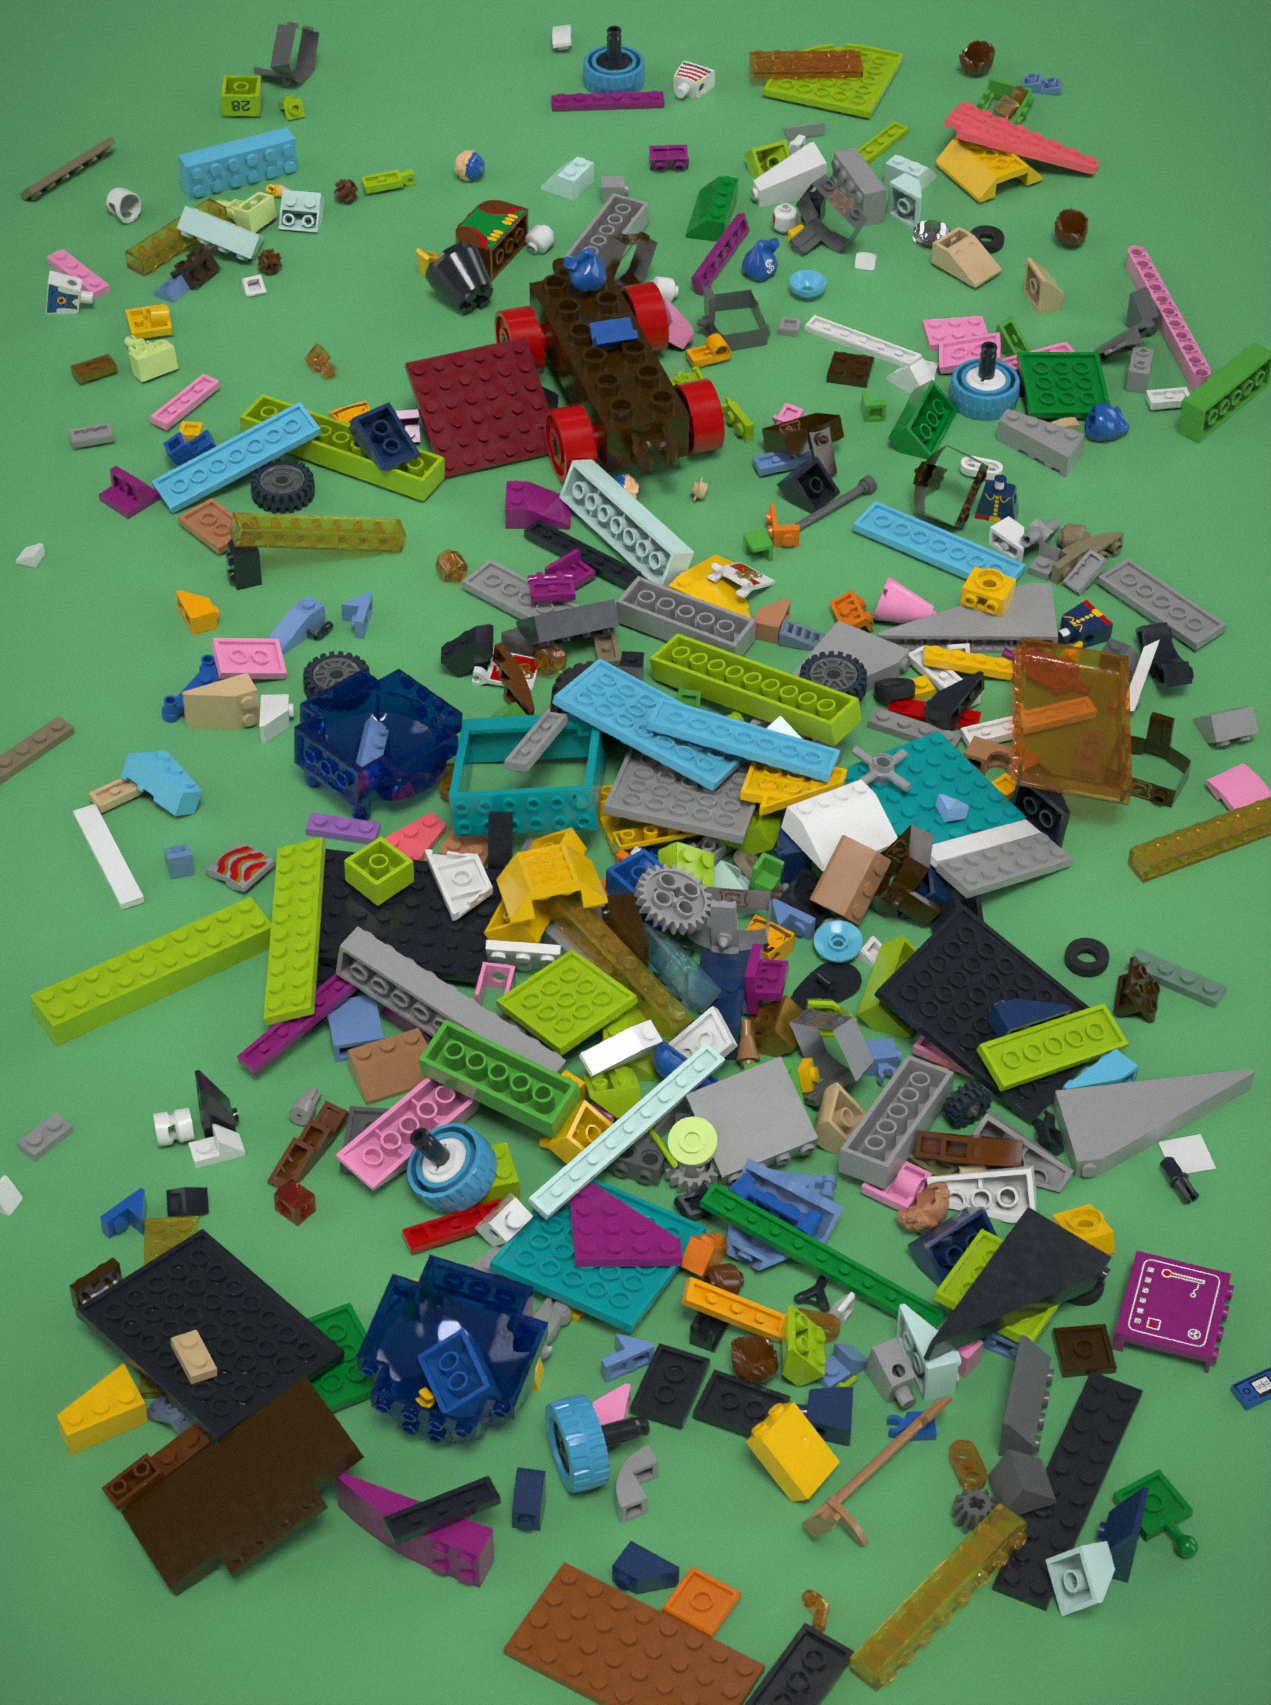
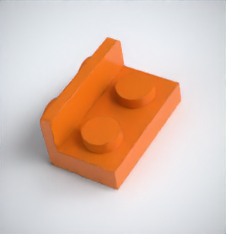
M853 589L829 602L837 620L858 629L866 626L869 632L874 631L871 625L874 620L868 609L864 610L867 605L861 595L856 596Z

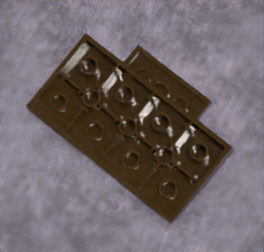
M304 1376L232 1429L220 1442L213 1443L122 1510L121 1513L167 1586L178 1596L221 1563L225 1564L231 1575L235 1578L329 1508L318 1491L363 1459L364 1456L309 1379Z

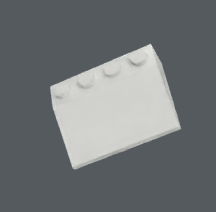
M862 780L787 806L781 826L823 872L842 835L848 836L879 853L885 851L898 838L876 794Z

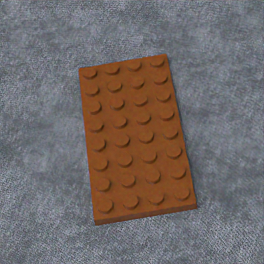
M565 1562L504 1647V1655L598 1705H743L765 1672L764 1664Z

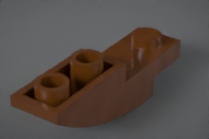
M918 1130L915 1157L957 1163L1021 1167L1023 1140Z
M193 1424L150 1457L147 1453L144 1454L101 1489L117 1509L127 1507L211 1446L212 1443L196 1424Z

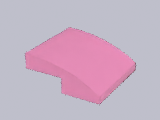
M1244 763L1205 782L1216 800L1222 799L1233 817L1271 799L1269 788Z

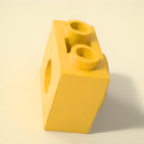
M974 566L962 586L960 605L1002 617L1014 597L1016 579L1005 576L996 569H981Z
M1091 1204L1052 1215L1054 1223L1108 1255L1115 1253L1114 1231L1104 1220V1215Z

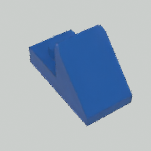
M138 1189L100 1217L102 1231L105 1236L110 1239L117 1233L123 1232L128 1225H131L144 1235L147 1211L144 1189Z

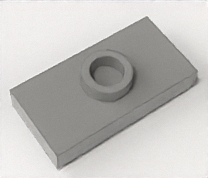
M110 423L69 430V437L73 448L115 441Z
M1090 548L1062 582L1081 596L1109 562Z

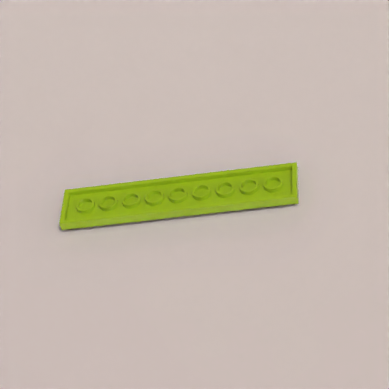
M323 837L277 848L263 1017L267 1025L312 1015L315 1012L326 843Z

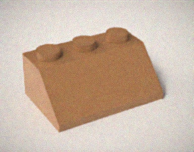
M842 835L810 900L834 915L859 925L891 860L876 850L848 836Z
M419 1028L347 1050L349 1072L366 1106L408 1093L427 1078V1076L422 1074L419 1058L428 1045Z

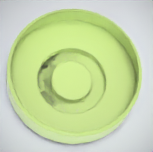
M686 1117L678 1121L670 1130L668 1147L674 1159L681 1165L700 1167L708 1163L716 1154L718 1137L713 1126L705 1119Z

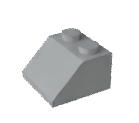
M1253 706L1233 708L1193 718L1194 724L1207 744L1216 743L1217 747L1230 744V739L1237 738L1238 742L1251 739L1252 734L1259 733Z

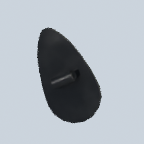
M826 962L813 970L798 985L791 999L803 1011L806 1010L807 999H832L837 1004L854 996L860 990L862 984L861 973L856 967L847 962Z

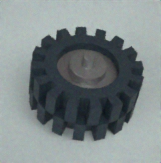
M977 1081L966 1082L963 1087L961 1085L958 1086V1090L956 1092L953 1090L950 1093L952 1096L947 1097L946 1103L943 1104V1112L957 1128H966L968 1124H974L975 1120L978 1122L981 1119L980 1116H985L987 1113L985 1110L991 1107V1096Z

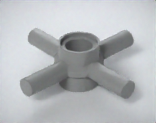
M858 746L854 747L852 754L869 765V772L858 780H862L866 785L870 782L884 785L890 780L905 792L910 790L912 784L894 772V766L907 757V752L904 749H901L892 756L886 753H878L872 757Z

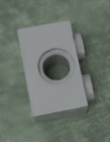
M1133 347L1126 391L1146 394L1154 349Z

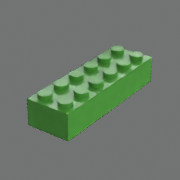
M1256 343L1251 344L1248 348L1243 349L1237 357L1232 358L1226 366L1221 367L1215 375L1209 377L1200 387L1198 386L1193 393L1184 397L1181 402V416L1178 420V434L1199 444L1267 388L1271 376V351Z
M446 1019L419 1058L423 1075L554 1139L581 1099L577 1082Z

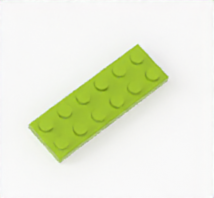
M1105 1003L979 1044L976 1050L1000 1091H1004L1101 1058L1105 1054L1108 1055L1114 1049L1118 1051L1124 1050L1129 1043Z

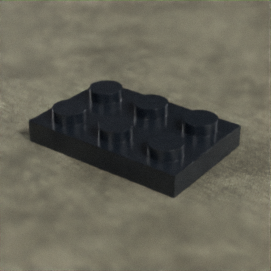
M659 1343L631 1403L630 1413L644 1414L646 1418L682 1429L710 1367V1359Z
M714 1369L693 1411V1417L750 1437L753 1434L751 1432L752 1429L769 1416L768 1411L778 1403H791V1396Z

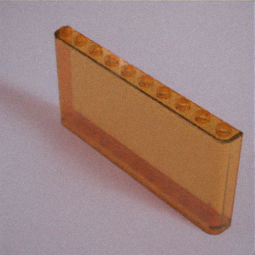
M1021 637L1020 644L1015 645L1013 658H1015L1013 664V671H1015L1013 684L1015 685L1012 694L1014 698L1012 724L1014 725L1011 747L1013 752L1011 780H1014V785L1128 805L1132 794L1129 656Z

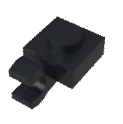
M1045 1110L1044 1120L1038 1117L1034 1120L1038 1133L1037 1140L1040 1146L1058 1156L1065 1151L1061 1131L1055 1128V1116Z

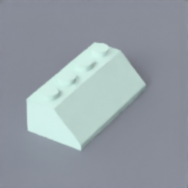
M185 206L177 229L182 230L180 234L192 238L193 235L199 237V242L208 246L211 243L218 245V250L228 254L229 251L237 253L236 257L247 261L248 258L254 259L265 238L191 206Z

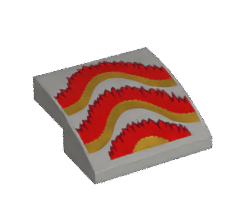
M236 842L205 870L208 877L224 880L228 889L245 892L275 866L276 863L263 852Z

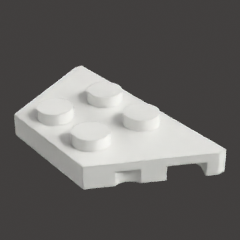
M431 849L425 850V858L453 921L459 919L493 894V887L478 854H460L447 851V855L433 854Z

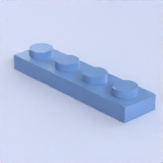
M372 717L365 722L353 776L370 790L377 785L389 732L381 722H377Z

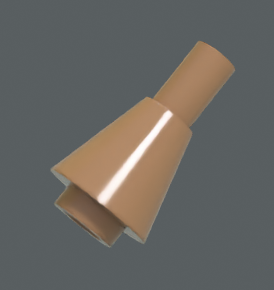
M741 1020V1037L735 1062L741 1063V1067H744V1064L761 1061L754 1038L751 1035V1020Z

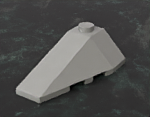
M992 1111L986 1113L973 1135L1023 1140L1021 1166L1034 1165L1035 1184L1038 1187L1060 1193L1074 1172L1064 1162ZM985 1165V1166H986V1170L999 1169V1168H1008V1167H1016V1166Z

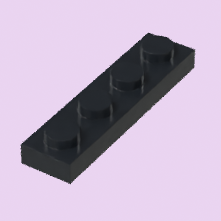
M488 1475L383 1517V1524L394 1546L499 1505L501 1504V1497Z

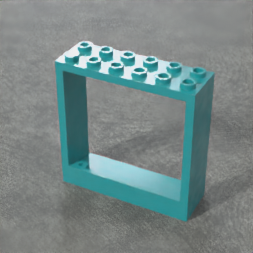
M564 713L567 714L568 723L538 758L588 757L585 784L582 786L468 791L473 763L505 761L542 715L463 719L449 792L455 837L488 835L489 811L513 812V834L558 832L571 827L574 831L597 830L607 757L605 733L595 726L583 722L571 713Z

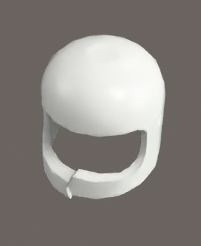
M118 187L111 190L107 195L106 205L108 210L112 214L117 215L122 222L131 223L138 218L141 211V200L137 194ZM125 212L132 213L129 218H124L122 214Z

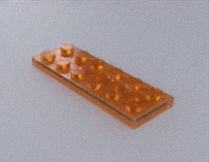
M758 50L749 52L751 79L863 78L861 53L856 50H775L769 52Z

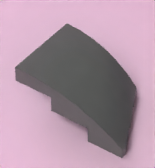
M1146 319L1106 341L1093 352H1099L1100 361L1102 362L1115 353L1132 351L1133 347H1138L1142 344L1140 335L1154 326L1152 319Z

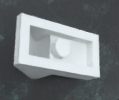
M212 1124L213 1137L188 1143L195 1169L246 1156L239 1133Z

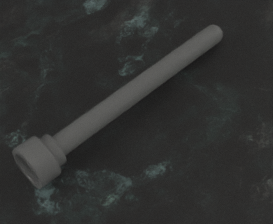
M870 475L863 477L859 480L857 487L798 521L795 525L799 524L800 530L858 495L872 493L877 489L876 481Z

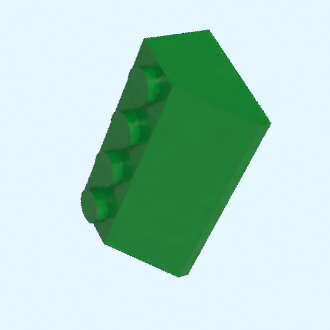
M719 176L699 190L686 232V238L715 242L720 239L730 225L737 202L738 178Z
M930 380L913 390L888 438L902 454L928 459L938 450L958 409L937 384Z

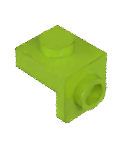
M287 95L283 96L282 101H277L279 109H284L286 120L305 116L301 98Z

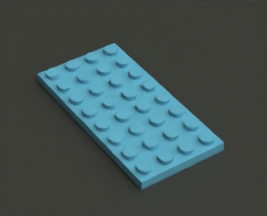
M600 658L554 696L552 702L563 711L575 715L583 722L595 726L602 732L617 738L622 743L639 750L642 754L650 756L662 765L670 767L682 776L688 777L701 784L702 787L712 791L746 760L744 757L726 754L717 749L702 747L690 741H682L676 737L658 734L647 729L648 720L660 698L678 703L682 702Z

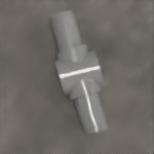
M1037 518L1020 538L1021 544L1024 547L1039 544L1040 542L1048 544L1055 532L1060 528V522L1055 518L1043 522Z

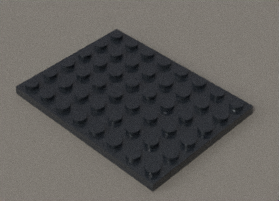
M333 849L325 850L318 963L337 965L340 945L358 926L364 931L372 933L375 938L384 944L391 945L395 951L404 957L411 958L426 971L433 972L437 978L478 983L482 964L487 961L486 940H490L484 934V931L502 900L496 879L503 870L484 868L493 887V894L459 919L453 921L427 861L411 859L414 865V882L377 906L345 881L344 860L356 852Z
M963 904L874 994L875 997L1030 1124L1053 1102L1055 1091L1062 1090L1066 1082L1071 1079L1073 1080L1088 1063L1086 1062L1000 1091L976 1050L979 1044L998 1038L987 1020V1016L996 1002L1017 998L1069 1005L1072 1009L1069 1014L1090 1007Z
M204 1229L199 1230L76 1308V1316L215 1443L220 1442L232 1429L304 1376L311 1381L344 1359V1350ZM197 1330L217 1367V1376L191 1384L171 1347V1338Z

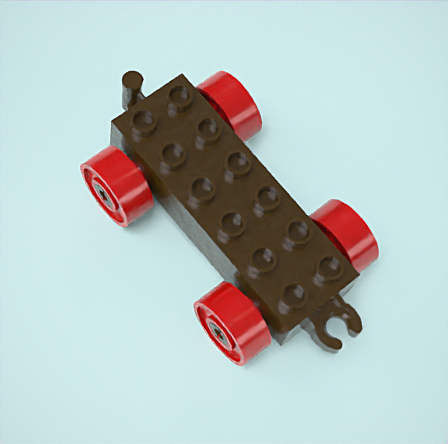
M558 258L552 263V275L545 277L542 281L529 283L530 306H521L496 312L494 321L496 343L526 337L538 376L544 373L546 353L572 403L570 406L547 410L544 419L545 439L553 470L561 482L566 480L573 460L592 459L597 463V453L607 472L636 466L638 469L649 473L653 470V463L665 460L666 466L673 468L676 466L679 457L714 451L723 447L725 438L723 412L717 391L708 378L673 386L655 352L664 351L668 347L669 325L663 297L658 286L653 281L624 286L619 289L608 268H605V284L598 290L582 292L576 289L570 281L569 271L564 267V258ZM625 317L631 318L632 328L637 330V340H627L620 345L602 348L593 347L589 328L590 323Z

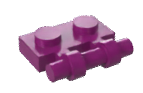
M556 571L553 574L536 572V575H528L531 603L576 600L572 572L563 573V571Z

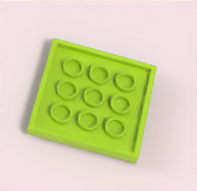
M571 949L497 999L496 1003L497 1008L562 1056L636 1005L638 1000L637 995Z
M981 1229L937 1289L933 1300L954 1310L1004 1240ZM1061 1304L996 1332L1018 1343L1020 1342L1021 1335H1025L1035 1343Z

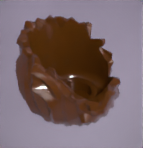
M977 40L969 43L966 49L962 50V54L958 56L964 71L974 76H981L987 72L992 66L995 48H993L992 43Z
M1076 209L1062 210L1059 216L1056 217L1057 221L1054 222L1057 239L1067 247L1079 246L1085 241L1089 218L1083 212Z
M752 1335L749 1337L739 1336L731 1342V1361L733 1369L739 1378L755 1384H762L773 1378L778 1370L779 1363L777 1351L774 1350L773 1344H769L770 1338H763L761 1335L754 1337Z

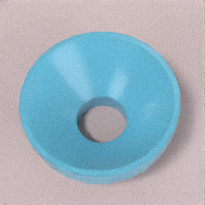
M800 270L793 273L790 277V288L799 298L811 300L825 290L826 279L823 274L817 271Z

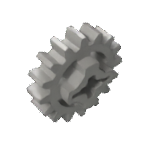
M713 1158L700 1167H686L678 1163L677 1170L671 1166L668 1160L664 1164L665 1178L670 1179L671 1187L678 1185L679 1192L684 1188L687 1189L688 1193L698 1190L703 1181H708L710 1185L713 1182L717 1184L718 1176H720Z

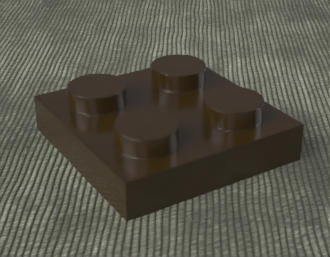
M834 351L826 382L867 388L875 357Z

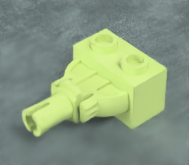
M257 192L246 201L234 199L229 202L218 199L215 202L216 211L225 212L227 217L232 218L237 226L254 233L277 217L274 196L262 192Z
M134 335L125 338L124 343L129 348L128 354L132 373L141 382L178 369L175 348L167 340H157L155 342L147 340L145 343L144 339H137Z

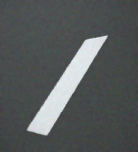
M1159 640L1143 648L1121 711H1135Z

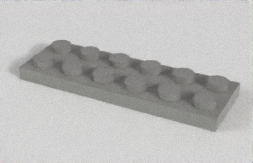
M1129 558L1098 576L1097 583L1156 624L1167 622L1168 627L1172 630V635L1195 651L1226 631V623Z
M491 559L462 581L463 589L521 620L579 607V605L571 601L531 603L528 578Z
M1041 832L938 863L936 872L963 896L970 898L1070 867L1073 858L1046 834Z

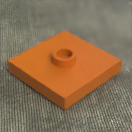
M692 1566L662 1607V1612L713 1638L740 1601L742 1592Z

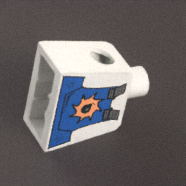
M50 271L46 314L79 313L80 303L92 304L93 292L81 291L82 280L80 278Z

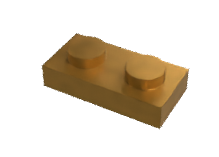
M109 354L70 366L71 373L79 384L117 372V364Z

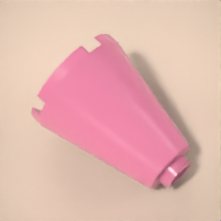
M888 577L872 618L880 621L905 624L936 614L937 612L933 611L934 606L893 578Z

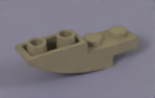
M1122 532L1099 534L1065 547L1060 552V559L1052 566L1051 582L1056 585L1060 584L1090 548L1107 560L1119 554L1123 548L1124 534Z

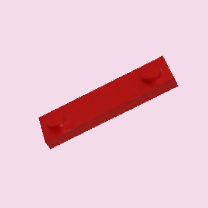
M909 698L890 700L888 711L926 723L924 712L926 701ZM968 709L953 729L960 730L962 727L979 724L982 712Z
M499 1198L461 1212H455L402 1229V1236L410 1253L414 1254L477 1234L479 1232L475 1227L502 1200Z

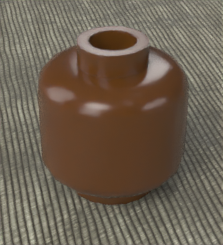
M732 1263L712 1265L707 1269L702 1278L703 1282L735 1295L739 1294L741 1287L744 1285L742 1272Z

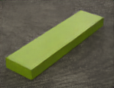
M894 121L857 150L869 165L910 134V128Z

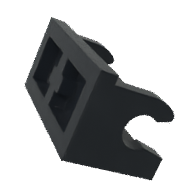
M698 1311L690 1325V1344L715 1353L730 1323Z

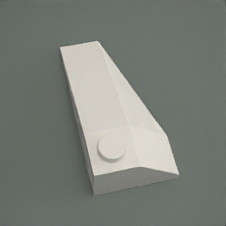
M1034 1165L927 1177V1185L931 1183H946L948 1185V1190L951 1192L949 1197V1208L960 1211L966 1207H984L988 1217L1008 1223H1017L1027 1207L1037 1212Z

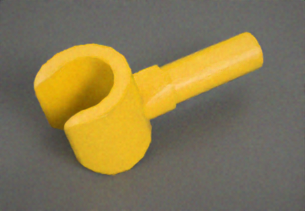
M426 1387L419 1391L421 1396L415 1399L424 1409L431 1408L436 1402L434 1394Z

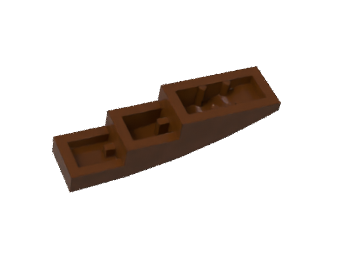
M503 642L494 646L493 661L499 667L498 679L504 685L503 697L509 704L516 702L526 715H534L535 708L531 691L522 670Z
M325 1101L314 1120L309 1119L298 1139L293 1137L267 1182L290 1194L314 1167L334 1140L350 1115L348 1111Z

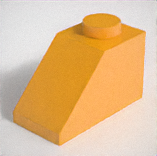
M176 591L177 608L192 635L218 628L219 610L216 605H212L208 597Z

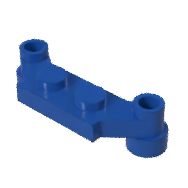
M210 654L202 656L199 673L182 692L221 681L217 675L214 656ZM182 692L177 697L169 695L164 698L162 719L165 722H177L180 719V713L184 712Z
M743 1173L736 1183H732L729 1187V1191L811 1237H814L817 1232L816 1228L823 1220L822 1215L813 1209H810L808 1213H802L793 1204L787 1205L778 1200L773 1193L758 1189L754 1185L756 1180L747 1173Z

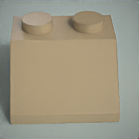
M1027 258L1023 292L1038 314L1061 310L1062 301H1064L1062 289L1057 286L1055 279L1051 277L1046 269L1032 258Z

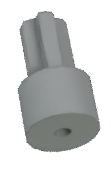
M317 1087L308 1088L304 1096L298 1098L291 1107L289 1117L295 1124L306 1125L315 1114V1105L321 1097V1092L318 1091Z

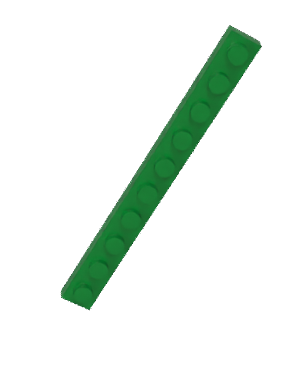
M713 1182L700 1201L699 1207L897 1318L899 1305L901 1304L907 1305L935 1329L945 1315V1311L715 1182Z

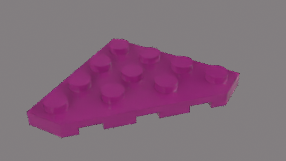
M587 1184L569 1200L575 1267L682 1266L683 1258L679 1238L596 1184Z

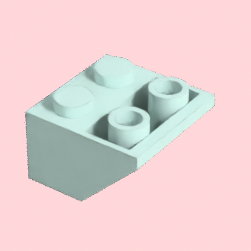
M282 190L279 230L318 233L324 214L325 197L322 193Z

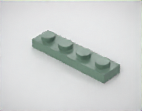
M1137 948L1132 957L1136 956L1140 963L1146 966L1148 973L1153 979L1158 981L1159 985L1215 1009L1226 993V986ZM1129 959V961H1128L1127 964H1126V970H1127V971H1128V969H1129L1130 959Z

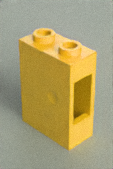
M795 1402L778 1403L768 1411L769 1416L752 1429L751 1432L753 1434L746 1443L791 1502L808 1500L840 1461Z

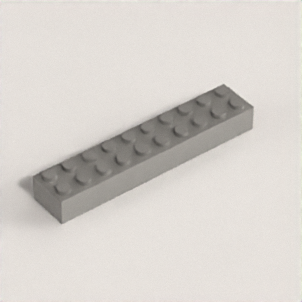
M357 926L340 945L336 974L432 1037L435 1036L446 1019L560 1075L563 1073L566 1060L560 1054L547 1049L537 1039L530 1038L515 1025L499 1018L495 1012L488 1011L473 998L460 993L453 985L446 984L437 978L433 972L426 971L418 966L411 958L404 957L395 951L391 945L384 944L375 938L369 931H364Z

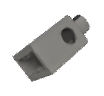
M895 1337L872 1347L865 1373L886 1403L898 1400L902 1409L914 1405L917 1400L912 1393V1388L916 1376L897 1338Z

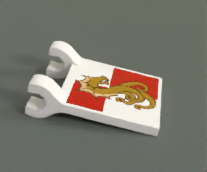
M715 562L711 566L714 569L713 573L707 577L714 582H718L722 576H725L738 583L742 587L736 591V594L743 598L747 597L752 590L775 584V580L742 562L725 566Z
M511 653L522 670L532 692L540 659ZM493 657L487 660L490 661L488 671L479 666L474 667L472 685L481 686L489 683L504 687L498 679L499 667L494 663Z

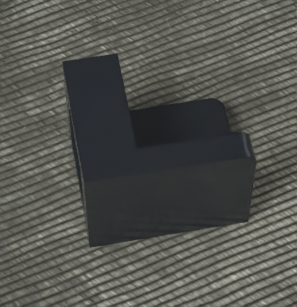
M182 1187L166 1190L168 1216L209 1213L207 1187Z

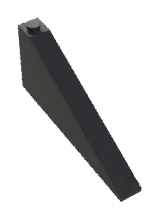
M1027 1207L934 1336L924 1355V1359L930 1361L1091 1291L1098 1281L1103 1283L1111 1269L1107 1265L1111 1256L1030 1207Z

